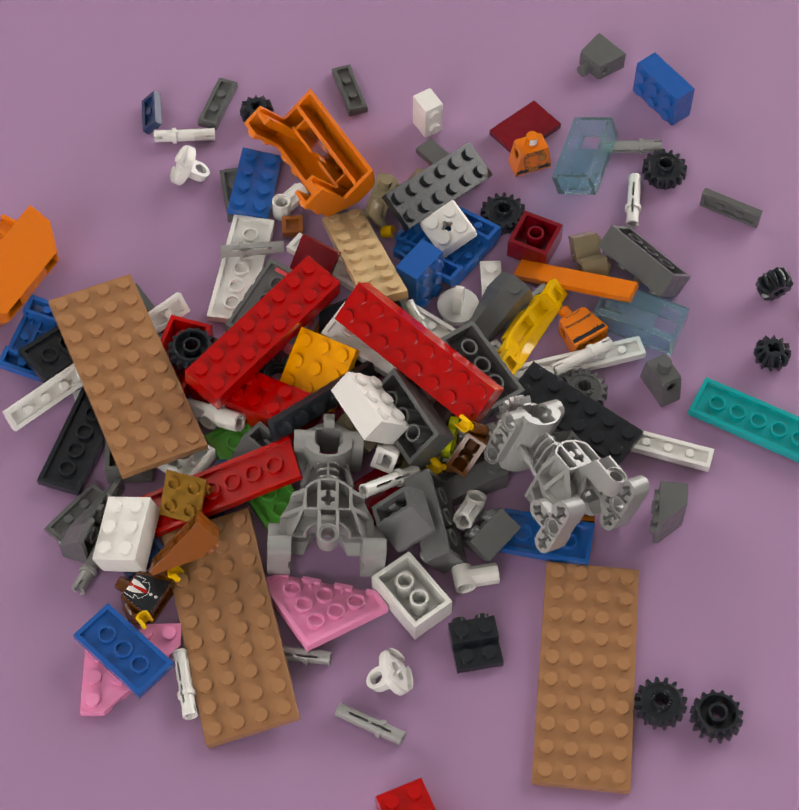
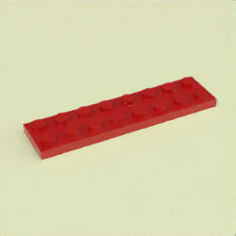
M289 436L192 475L206 479L207 483L212 486L211 494L204 496L202 513L206 517L303 479L297 455L294 452V445ZM164 487L140 497H150L160 509ZM159 514L154 536L158 538L178 530L187 522Z

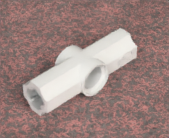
M187 399L196 420L207 429L214 430L216 427L241 432L245 427L246 417L244 413L226 409L224 405L217 410L211 403Z

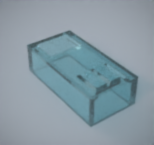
M574 117L552 176L558 194L597 195L618 136L612 117ZM585 137H601L597 149H581Z
M637 289L631 303L600 297L593 314L609 327L608 332L626 339L639 336L643 345L672 355L686 325L690 308ZM658 316L678 323L673 335L653 328Z

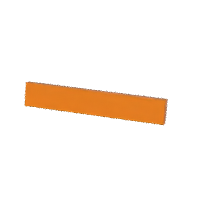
M521 259L513 274L521 281L540 285L542 283L547 285L550 280L556 278L564 290L631 303L639 287L638 282L523 259Z

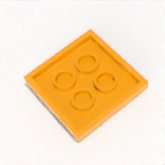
M301 327L280 381L312 394L352 370L360 351ZM338 405L329 411L335 413Z

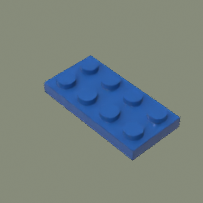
M242 148L227 214L268 219L282 161L280 155Z
M505 508L504 511L521 528L499 551L500 553L588 566L595 523L580 521L570 534L571 536L564 547L547 553H541L535 545V537L541 526L533 518L531 512Z
M109 603L73 634L74 639L139 699L174 667L172 660Z

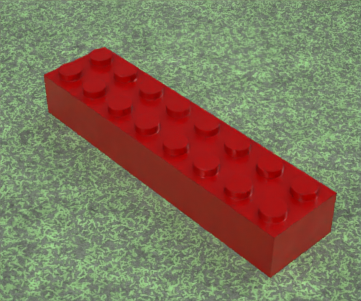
M308 255L185 370L186 382L219 410L299 333L301 327L309 324L339 295L340 281Z
M358 282L335 317V320L458 418L463 414L470 421L481 423L504 390L503 387L370 283Z

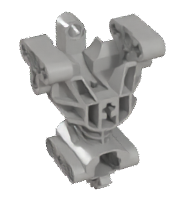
M522 394L509 397L508 400L503 401V406L498 407L500 413H497L496 417L499 421L495 422L496 428L489 439V444L484 449V457L488 463H499L500 467L505 470L520 472L530 469L535 478L524 496L531 503L530 511L533 518L541 526L535 537V545L541 553H547L564 547L571 536L570 534L575 526L579 524L584 514L589 516L600 514V523L608 531L625 526L630 522L650 490L649 481L645 476L639 475L627 479L625 472L611 456L601 459L586 442L579 440L556 442V437L552 435L564 415V407L559 400L555 399L535 404L531 403L530 396L524 397Z
M323 414V423L310 429H294V452L297 455L300 469L304 470V474L300 483L301 488L292 493L290 502L280 517V523H268L267 574L290 575L291 555H304L314 538H317V545L323 551H332L339 543L347 556H359L360 577H372L385 568L387 539L378 527L374 526V520L365 505L363 494L353 489L354 483L350 473L361 472L364 439L358 431H349L336 424L334 414ZM338 452L337 454H322V453ZM323 538H333V539L327 541V540H324Z

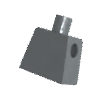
M599 33L582 49L579 61L580 66L577 67V71L582 77L590 73L596 79H601L624 67L626 53Z
M663 354L647 361L640 377L660 407L679 400L681 394V375L673 365L671 358Z

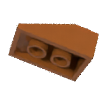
M198 510L153 557L149 573L156 575L200 559L207 552L209 554L213 553L219 546L220 528Z

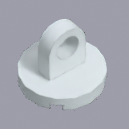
M185 145L179 150L175 157L176 167L173 166L171 168V182L180 186L187 178L198 182H204L208 178L210 171L205 164L195 160L196 150L194 147Z
M456 285L455 288L448 289L440 295L437 301V313L447 324L463 326L470 321L479 304V300L473 292L465 289L464 286Z
M394 648L381 652L379 666L372 669L367 676V686L378 693L391 689L399 696L412 690L413 676L409 666L405 667L403 663L405 661L404 656ZM382 675L380 682L376 684V680Z

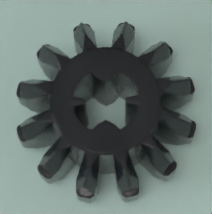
M255 95L254 98L248 97L247 101H242L240 107L242 121L245 122L259 106L274 112L270 99L266 100L264 95L260 98Z
M776 267L763 273V276L757 279L755 285L758 293L765 301H773L775 298L786 295V292L792 289L791 287L794 283L784 267Z
M775 334L771 339L765 335L763 340H759L756 343V348H754L755 363L761 364V369L769 368L770 372L773 368L780 371L782 367L788 365L791 357L789 343H783V338L776 339Z

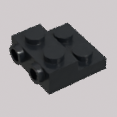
M479 613L474 619L466 620L465 617H456L452 619L451 623H448V635L457 674L504 665L494 615L489 616L488 613Z

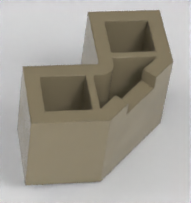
M594 231L569 235L571 257L573 262L578 263L579 271L609 276L611 263L600 252V247L598 246L602 240L600 235Z

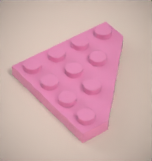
M272 575L267 577L273 605L307 652L388 613V605L376 590L367 589L363 591L353 589L352 585L337 582L334 585L323 583L321 579L303 576V578L290 575Z
M180 623L146 624V629H143L140 625L132 624L168 658L173 654L174 650L180 649L182 646ZM85 649L80 714L81 716H106L116 703L121 699L124 700L132 692Z

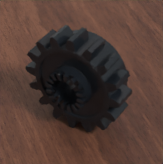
M662 149L661 153L654 150L653 155L648 153L647 159H644L642 166L644 180H648L649 185L656 187V189H674L677 184L681 185L682 180L686 178L687 165H685V159H679L680 154L674 155L673 150H670L669 153L665 149Z
M503 192L502 196L495 193V198L488 196L487 202L483 201L480 216L501 226V235L511 234L525 211V205L520 204V198L514 200L513 194L507 197L506 192Z
M199 328L180 330L176 336H172L173 342L168 343V355L171 359V364L177 365V370L179 371L182 368L186 370L215 343L213 336H208L206 330L201 331Z
M657 676L654 683L647 679L645 686L639 685V693H635L634 700L637 701L634 704V709L639 710L637 717L643 718L644 725L650 724L653 726V729L662 727L663 730H666L669 725L674 728L677 723L676 720L682 721L683 714L687 710L685 704L688 699L687 697H681L684 689L677 690L676 681L669 684L668 678L665 677L664 681L660 682ZM656 701H661L665 705L660 706L656 703Z
M713 689L709 694L702 692L700 699L695 698L694 706H691L689 712L693 714L690 716L689 722L695 723L693 731H701L699 736L701 739L706 735L708 736L709 743L713 741V738H717L718 743L721 744L723 737L731 741L733 735H738L739 727L742 726L744 721L740 718H742L744 712L738 709L740 703L732 699L733 695L728 696L724 694L723 690L719 693ZM714 713L715 715L718 714V716L720 715V719L714 718L712 715Z

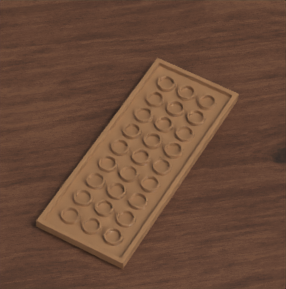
M131 274L48 301L122 479L208 449V444Z
M249 508L211 519L220 528L219 546L211 554L207 552L200 559L180 565L184 570V573L178 574L181 578L180 582L177 583L172 580L174 598L185 649H187L192 682L196 690L195 696L204 738L208 748L301 720ZM179 530L161 536L163 546H165Z
M546 562L531 785L630 794L639 570Z

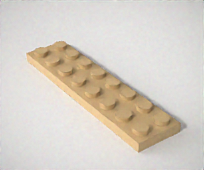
M352 209L345 213L322 218L323 226L335 249L341 252L340 259L355 287L358 282L370 283L393 302L408 298V290L366 216H363L364 212L362 209Z

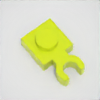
M450 416L448 428L455 438L442 450L443 458L449 459L455 450L459 429L454 423H459L460 418Z

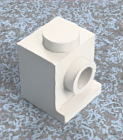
M379 444L370 466L390 474L400 455V450L396 444Z

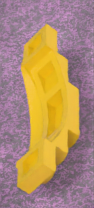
M556 278L550 280L541 294L535 295L527 308L516 315L501 338L503 343L497 353L513 375L516 374L518 369L522 368L568 295Z

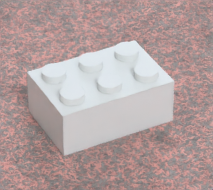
M347 372L331 389L362 438L366 441L393 445L409 427L405 421L404 414L396 408L393 398L385 392L382 382L375 376L371 377L361 373Z
M108 496L92 558L103 571L146 572L160 511L159 507L150 497Z
M409 551L372 576V590H376L388 605V609L414 639L452 614V600Z

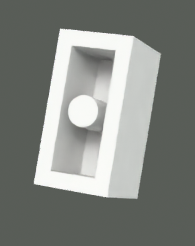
M429 88L413 96V123L425 138L437 134L442 130L443 103L432 89Z

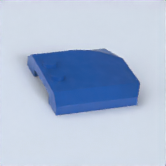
M460 206L458 207L475 228L477 236L443 258L442 282L450 286L459 285L497 244L502 233L501 226ZM420 224L415 225L408 231L402 228L397 233L395 248L393 247L394 257L403 260L422 239L432 244ZM449 226L445 228L448 232L452 230Z
M35 295L29 297L23 309V317L9 345L5 346L0 356L1 369L42 382L19 356L18 350L58 326L50 309L49 300Z

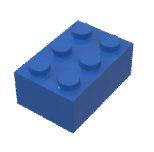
M656 52L638 62L633 85L635 94L647 102L648 106L653 108L671 126L689 116L695 88Z
M424 239L396 266V271L408 290L407 299H413L416 305L426 310L430 301L434 297H438L443 289L442 266L444 262L443 251Z

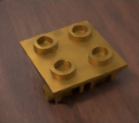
M167 469L159 514L188 522L198 510L202 512L204 496L211 494L212 486L207 483L206 479Z

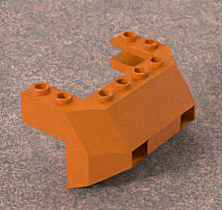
M311 88L284 117L259 106L244 122L248 128V134L253 139H260L265 145L268 146L270 144L282 154L280 156L281 159L291 166L293 175L302 181L301 184L311 193L310 196L299 190L295 192L300 199L298 201L304 209H311L317 215L322 214L329 217L358 203L373 188L375 183L373 169ZM319 140L323 143L324 147L329 151L328 153L320 144Z
M29 205L18 220L4 214L0 216V327L10 322L59 261L50 220L31 205Z

